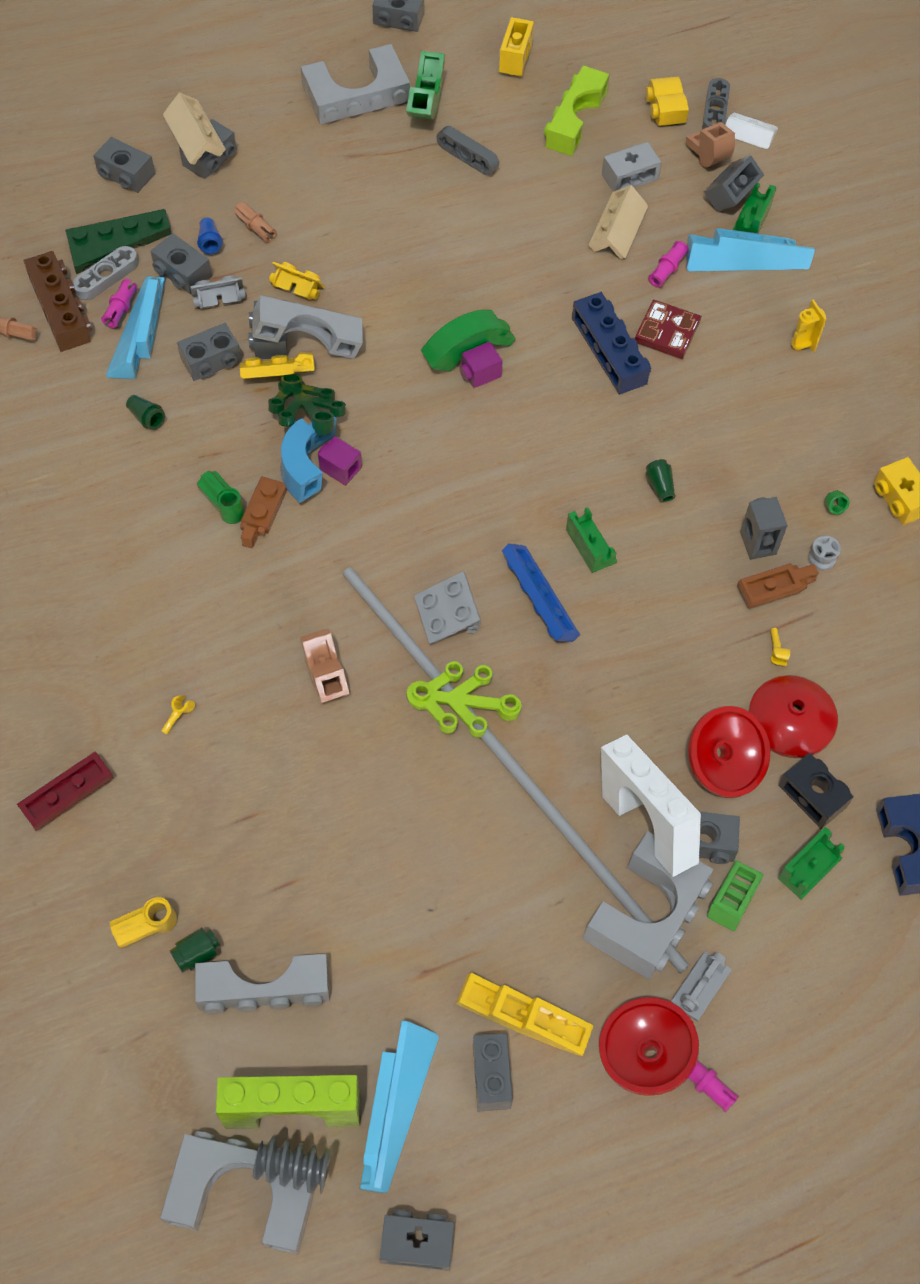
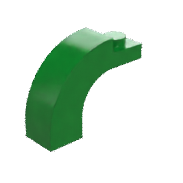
M421 51L415 88L410 87L406 110L409 117L431 120L435 118L443 85L442 77L445 54Z
M476 310L463 314L441 327L426 342L421 352L433 369L452 371L461 360L463 352L488 342L511 346L516 338L510 331L509 324L502 319H498L493 310Z

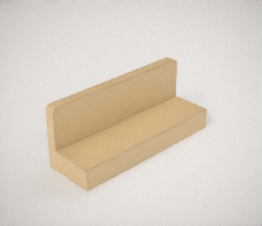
M179 92L163 113V116L190 164L195 165L205 151L221 156L226 149L199 101Z
M632 185L612 192L589 243V247L594 252L610 247L620 259L626 258L648 208V204Z

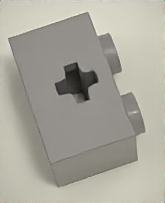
M645 142L604 156L602 176L613 192L629 185L636 188L659 179L661 160L650 144Z

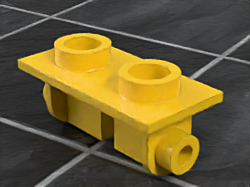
M272 262L276 268V273H271L269 282L272 283L273 287L290 292L293 284H296L293 293L307 300H316L318 298V287L325 289L317 274L308 270L302 273L297 271L295 266L287 262H282V265Z
M814 299L811 300L809 308L799 314L797 331L791 340L794 350L799 351L809 347L814 353L818 346L827 318L823 309L819 308Z

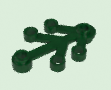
M298 374L283 375L278 383L279 393L268 401V410L270 413L278 414L279 425L284 427L292 426L295 423L296 413L303 408L312 419V428L319 435L329 434L334 428V417H341L346 413V404L343 401H335V391L333 389L305 385L302 377ZM289 397H294V400L285 409V401ZM317 407L326 408L329 411H319Z

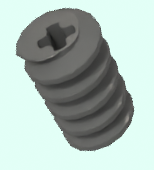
M272 1136L267 1145L263 1144V1140L260 1143L254 1163L253 1178L258 1180L265 1172L266 1181L272 1183L279 1174V1183L283 1187L292 1178L295 1190H299L306 1181L308 1193L312 1194L317 1186L320 1185V1194H322L330 1166V1150L326 1149L322 1157L317 1158L316 1146H312L309 1153L305 1155L303 1143L299 1142L293 1152L290 1151L289 1139H286L281 1148H278L276 1136Z

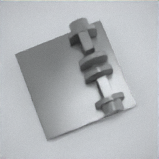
M464 571L414 595L430 645L463 629L467 630L470 634L479 630L478 626L481 619Z

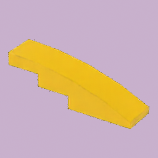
M474 973L467 974L456 1001V1005L488 1020L578 1056H583L594 1025L538 997L532 999L506 985L498 986Z

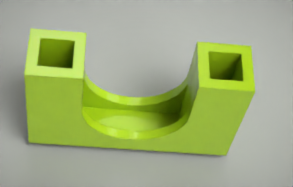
M357 1075L218 1077L216 1114L225 1129L259 1128V1118L285 1114L319 1117L325 1121L326 1127H359L360 1090Z

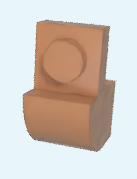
M719 122L686 136V145L700 156L701 166L710 167L732 157L735 148V132L722 122Z
M329 629L300 637L307 669L321 703L348 695L349 690L345 674L337 659Z

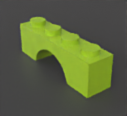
M583 65L579 73L574 74L570 89H566L563 94L562 104L556 106L553 120L547 122L545 126V148L569 156L574 155L581 142L583 121L575 114L583 109L600 107L608 91L609 73Z

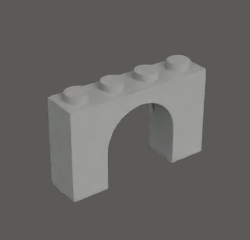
M392 44L369 49V68L375 80L363 88L349 89L336 84L332 80L324 61L301 66L302 86L319 124L408 102L410 81Z
M647 831L634 851L627 869L653 883L664 892L670 903L671 915L660 922L644 923L632 919L603 901L588 924L582 940L650 980L655 970L662 972L667 964L670 955L666 951L669 946L672 945L676 948L685 933L681 929L683 922L691 923L699 909V906L695 905L698 897L705 899L713 885L708 879L714 869L699 861V864L672 877L655 858V835Z
M195 1131L194 1136L184 1134L160 1219L166 1224L199 1231L207 1198L214 1183L231 1170L239 1168L253 1170L257 1151L247 1149L248 1144L246 1142L236 1139H228L227 1144L214 1141L215 1136L206 1132ZM278 1174L274 1182L270 1183L272 1188V1205L262 1244L266 1248L299 1255L314 1192L312 1194L307 1192L306 1181L299 1190H295L292 1178L283 1187L279 1183Z

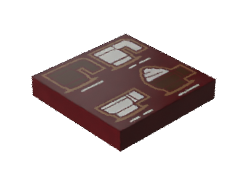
M653 299L637 331L635 340L637 344L683 359L702 316Z

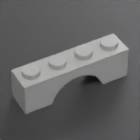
M260 295L253 310L252 337L278 343L281 337L288 332L304 331L317 337L325 345L329 354L351 359L355 358L363 344L362 318Z
M326 954L293 956L286 972L278 979L266 984H252L242 980L234 973L228 961L195 963V1002L199 1010H204L206 1014L223 1013L226 1008H237L238 1011L249 1012L256 1010L257 1006L270 1005L272 1009H285L293 1003H303V1006L315 1007L322 1005V1001H330Z

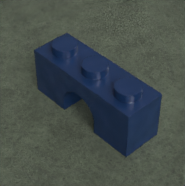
M920 794L883 798L876 808L883 837H900L908 842L912 850L911 855L899 856L891 866L899 896L919 894Z

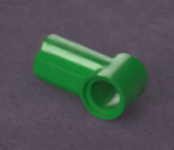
M208 470L202 474L197 482V487L219 511L222 520L229 524L240 522L245 513V508L239 491L231 488L217 471Z

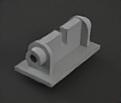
M225 276L221 278V281L211 282L209 280H202L196 282L194 286H190L192 296H197L193 297L195 308L205 309L218 306L217 296H222L223 305L241 302V299H246L244 288H242V277Z
M705 951L671 1002L679 1006L687 1015L698 1022L732 970L724 964L726 958L720 953L715 952L712 956Z

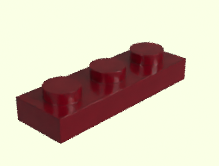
M95 751L17 803V805L34 830L37 831L114 777Z

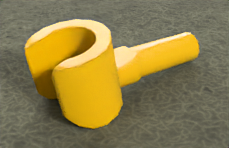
M772 628L770 630L773 641L771 662L786 666L787 660L790 657V649L781 648L778 629Z
M179 695L174 697L171 702L173 711L161 731L168 734L182 713L193 711L195 707L194 701L188 700L184 707H182L186 696Z

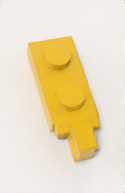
M299 352L296 357L287 359V355H276L267 361H261L259 357L247 358L244 363H240V377L245 379L314 371L313 354Z

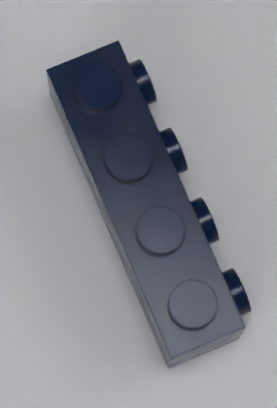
M602 291L574 301L572 320L617 393L621 395L647 385L651 365L646 357L643 358L636 340L628 334L624 321L617 317L612 302L605 298Z

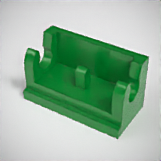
M757 183L753 187L751 195L748 196L732 230L759 234L772 206L776 186L770 185L766 194H762L758 190L760 183Z
M587 507L584 510L585 513L579 518L575 511L568 514L566 531L591 573L616 564L617 559L616 551L606 543L592 520V512Z
M824 827L784 867L778 877L800 900L843 858L841 854L845 849L844 845L840 843L836 846L830 841L832 832L827 827Z

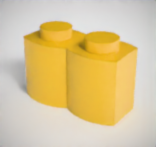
M676 76L650 79L649 87L645 89V98L651 104V118L655 119L658 126L686 123L689 109L680 78Z

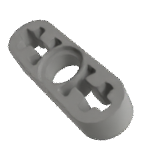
M129 246L119 247L78 275L73 280L76 296L81 300H91L135 270L138 266L136 251ZM103 270L113 271L109 276L99 275Z

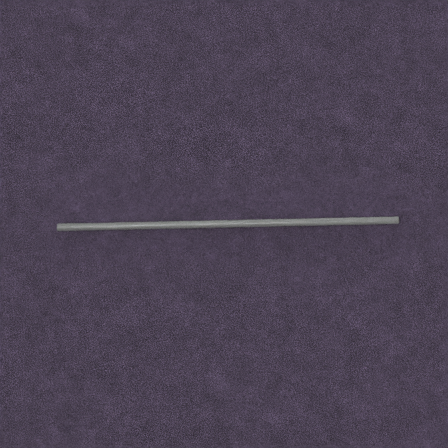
M352 567L347 568L343 572L344 577L431 680L442 674ZM448 683L440 690L450 692L454 687ZM467 707L475 717H478L471 707ZM479 724L473 725L476 730L483 729ZM487 727L486 733L481 739L634 920L654 923ZM670 945L666 951L670 955L669 961L681 974L690 965L676 948Z

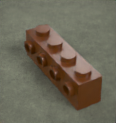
M54 251L23 260L31 284L60 352L90 343L88 332L92 331V327L87 315H81L84 309L79 297H73L72 295L76 292L71 278L65 279L64 275H67V270L63 260H57Z

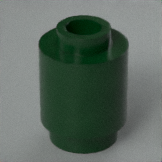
M201 927L176 942V947L169 951L183 973L188 969L190 971L194 970L195 963H206L218 954L215 949L220 944L211 929L205 932Z

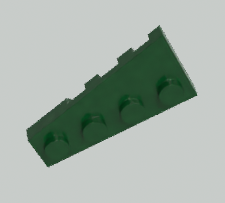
M165 209L65 230L76 274L85 271L84 267L93 263L96 264L119 247H133L138 244L145 246L172 234Z

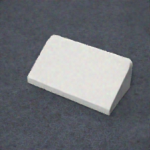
M735 112L728 117L726 126L735 132V139L764 149L770 147L778 130L777 126Z

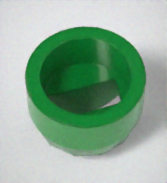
M839 490L829 492L825 497V505L832 514H841L849 507V498Z

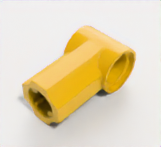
M155 897L147 901L144 907L116 918L109 923L112 934L121 949L155 933L169 932L176 925L177 914L167 900ZM167 910L164 919L153 921L157 911Z

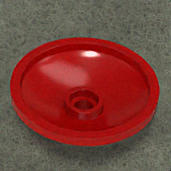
M786 675L766 681L756 690L749 705V712L760 721L767 733L770 751L784 757L804 758L809 753L815 755L821 752L832 741L837 730L838 713L832 698L820 685L804 677ZM793 705L800 706L802 710L794 709Z
M735 706L718 707L705 713L694 726L689 740V761L695 777L705 789L721 797H740L753 791L764 779L770 762V743L763 725L752 713ZM718 748H719L720 751H721V754H720L719 757H718V755H717V749H718Z
M644 997L621 1005L609 1016L600 1034L599 1053L605 1071L618 1086L634 1094L655 1096L676 1089L689 1078L698 1061L699 1039L693 1021L679 1006L664 999ZM654 1050L657 1052V1055L654 1058H648L646 1053Z

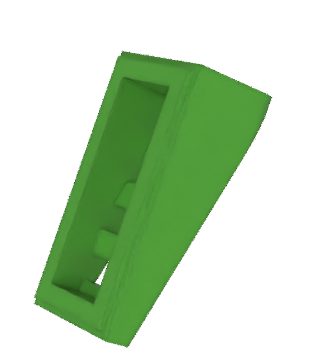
M736 860L711 904L707 917L735 931L764 874ZM735 875L751 882L752 885L750 886L735 878ZM730 886H732V887H734V888H736V889H738V890H740V891L746 893V895H744V894H742V893L736 891L735 889L731 888ZM724 896L727 897V898H729V899H731V900H733V901H735V902H737V903H739V904H741V905L739 906V905H737V904H735V903H733V902H731V901L725 899Z

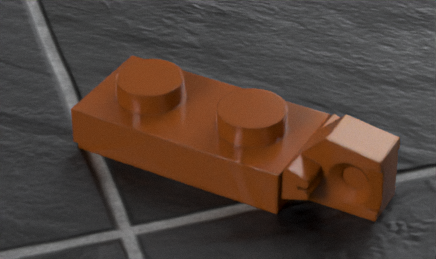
M263 476L260 477L241 519L240 529L243 530L241 535L242 546L253 549L258 536H264L266 533H269L287 493V488L283 482Z
M789 563L740 579L737 586L750 609L807 589L808 584L816 581L819 572L814 564L798 568L797 565L792 566Z

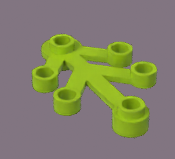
M456 661L449 662L446 665L445 672L430 682H413L408 687L406 693L409 704L418 710L426 709L439 724V729L446 734L453 733L456 730L458 720L454 714L445 713L437 703L448 704L466 724L469 733L474 737L485 735L487 721L482 717H475L467 707L495 710L499 717L505 721L517 719L522 707L521 701L512 694L504 695L501 698L469 695L479 686L490 683L492 670L486 665L478 666L471 678L450 692L439 691L449 682H456L461 679L463 667ZM456 669L459 673L452 674L449 670ZM485 673L488 677L482 678L478 674ZM416 692H424L426 695L419 696ZM505 703H511L515 706L508 707L505 705ZM449 720L453 725L446 726L443 722ZM479 724L483 729L476 730L473 725Z

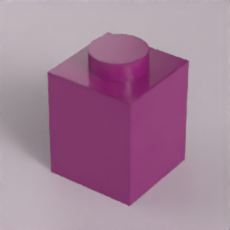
M488 342L462 353V365L459 366L460 373L464 380H468L472 387L476 388L502 377L503 360L491 342Z
M336 436L328 444H323L318 452L319 469L345 486L362 468L361 452Z

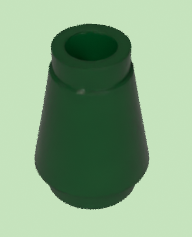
M132 395L128 398L126 402L127 409L130 410L144 428L157 429L162 425L165 413L160 405L137 395Z
M665 459L649 463L646 466L647 472L645 476L660 502L673 500L676 495L671 465Z

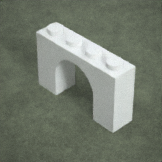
M628 735L602 746V797L619 816L644 804L654 828V856L672 877L699 864L701 813Z

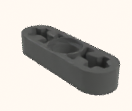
M715 78L709 82L702 129L712 126V119L716 120V124L722 122L725 125L730 84L725 79ZM716 90H720V95H716ZM712 105H718V106H720L722 109H720V110H715V109H712L710 106H712Z
M446 126L437 134V142L443 150L482 174L490 175L499 167V160L495 153L455 128Z

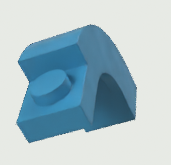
M335 417L334 428L327 435L315 433V429L312 428V422L308 425L301 418L288 429L283 438L280 465L281 477L287 490L299 503L321 490L323 472L308 458V454L335 436L337 423Z

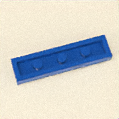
M509 543L502 550L507 559V565L515 572L520 580L521 588L534 603L535 611L548 626V633L556 641L573 642L580 636V633L526 546Z

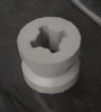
M831 536L818 537L813 542L812 549L809 552V563L811 565L814 564L816 569L820 571L832 569L839 557L841 546Z

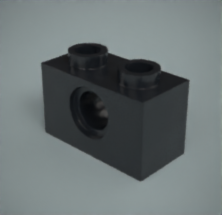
M811 753L788 770L778 785L820 829H823L843 812L854 797L850 793L848 786L844 782L837 780L829 772L826 764L822 760L816 759ZM812 786H819L824 793L814 791Z

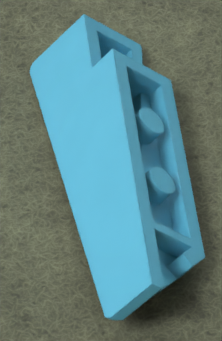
M716 228L713 238L689 234L686 267L688 271L809 269L815 249L797 246L795 240L786 237Z
M147 276L144 279L106 372V377L136 379L140 358H151L165 277Z
M401 1021L396 1053L382 1052L364 1153V1169L360 1185L362 1190L379 1193L388 1192L439 1039L435 1032L408 1021Z

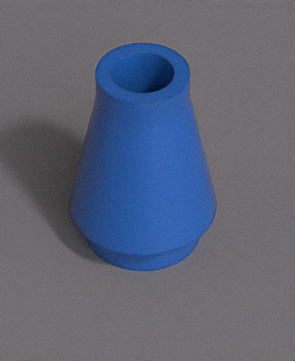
M203 218L199 223L200 229L197 245L204 253L215 254L220 250L223 240L215 226L214 220Z

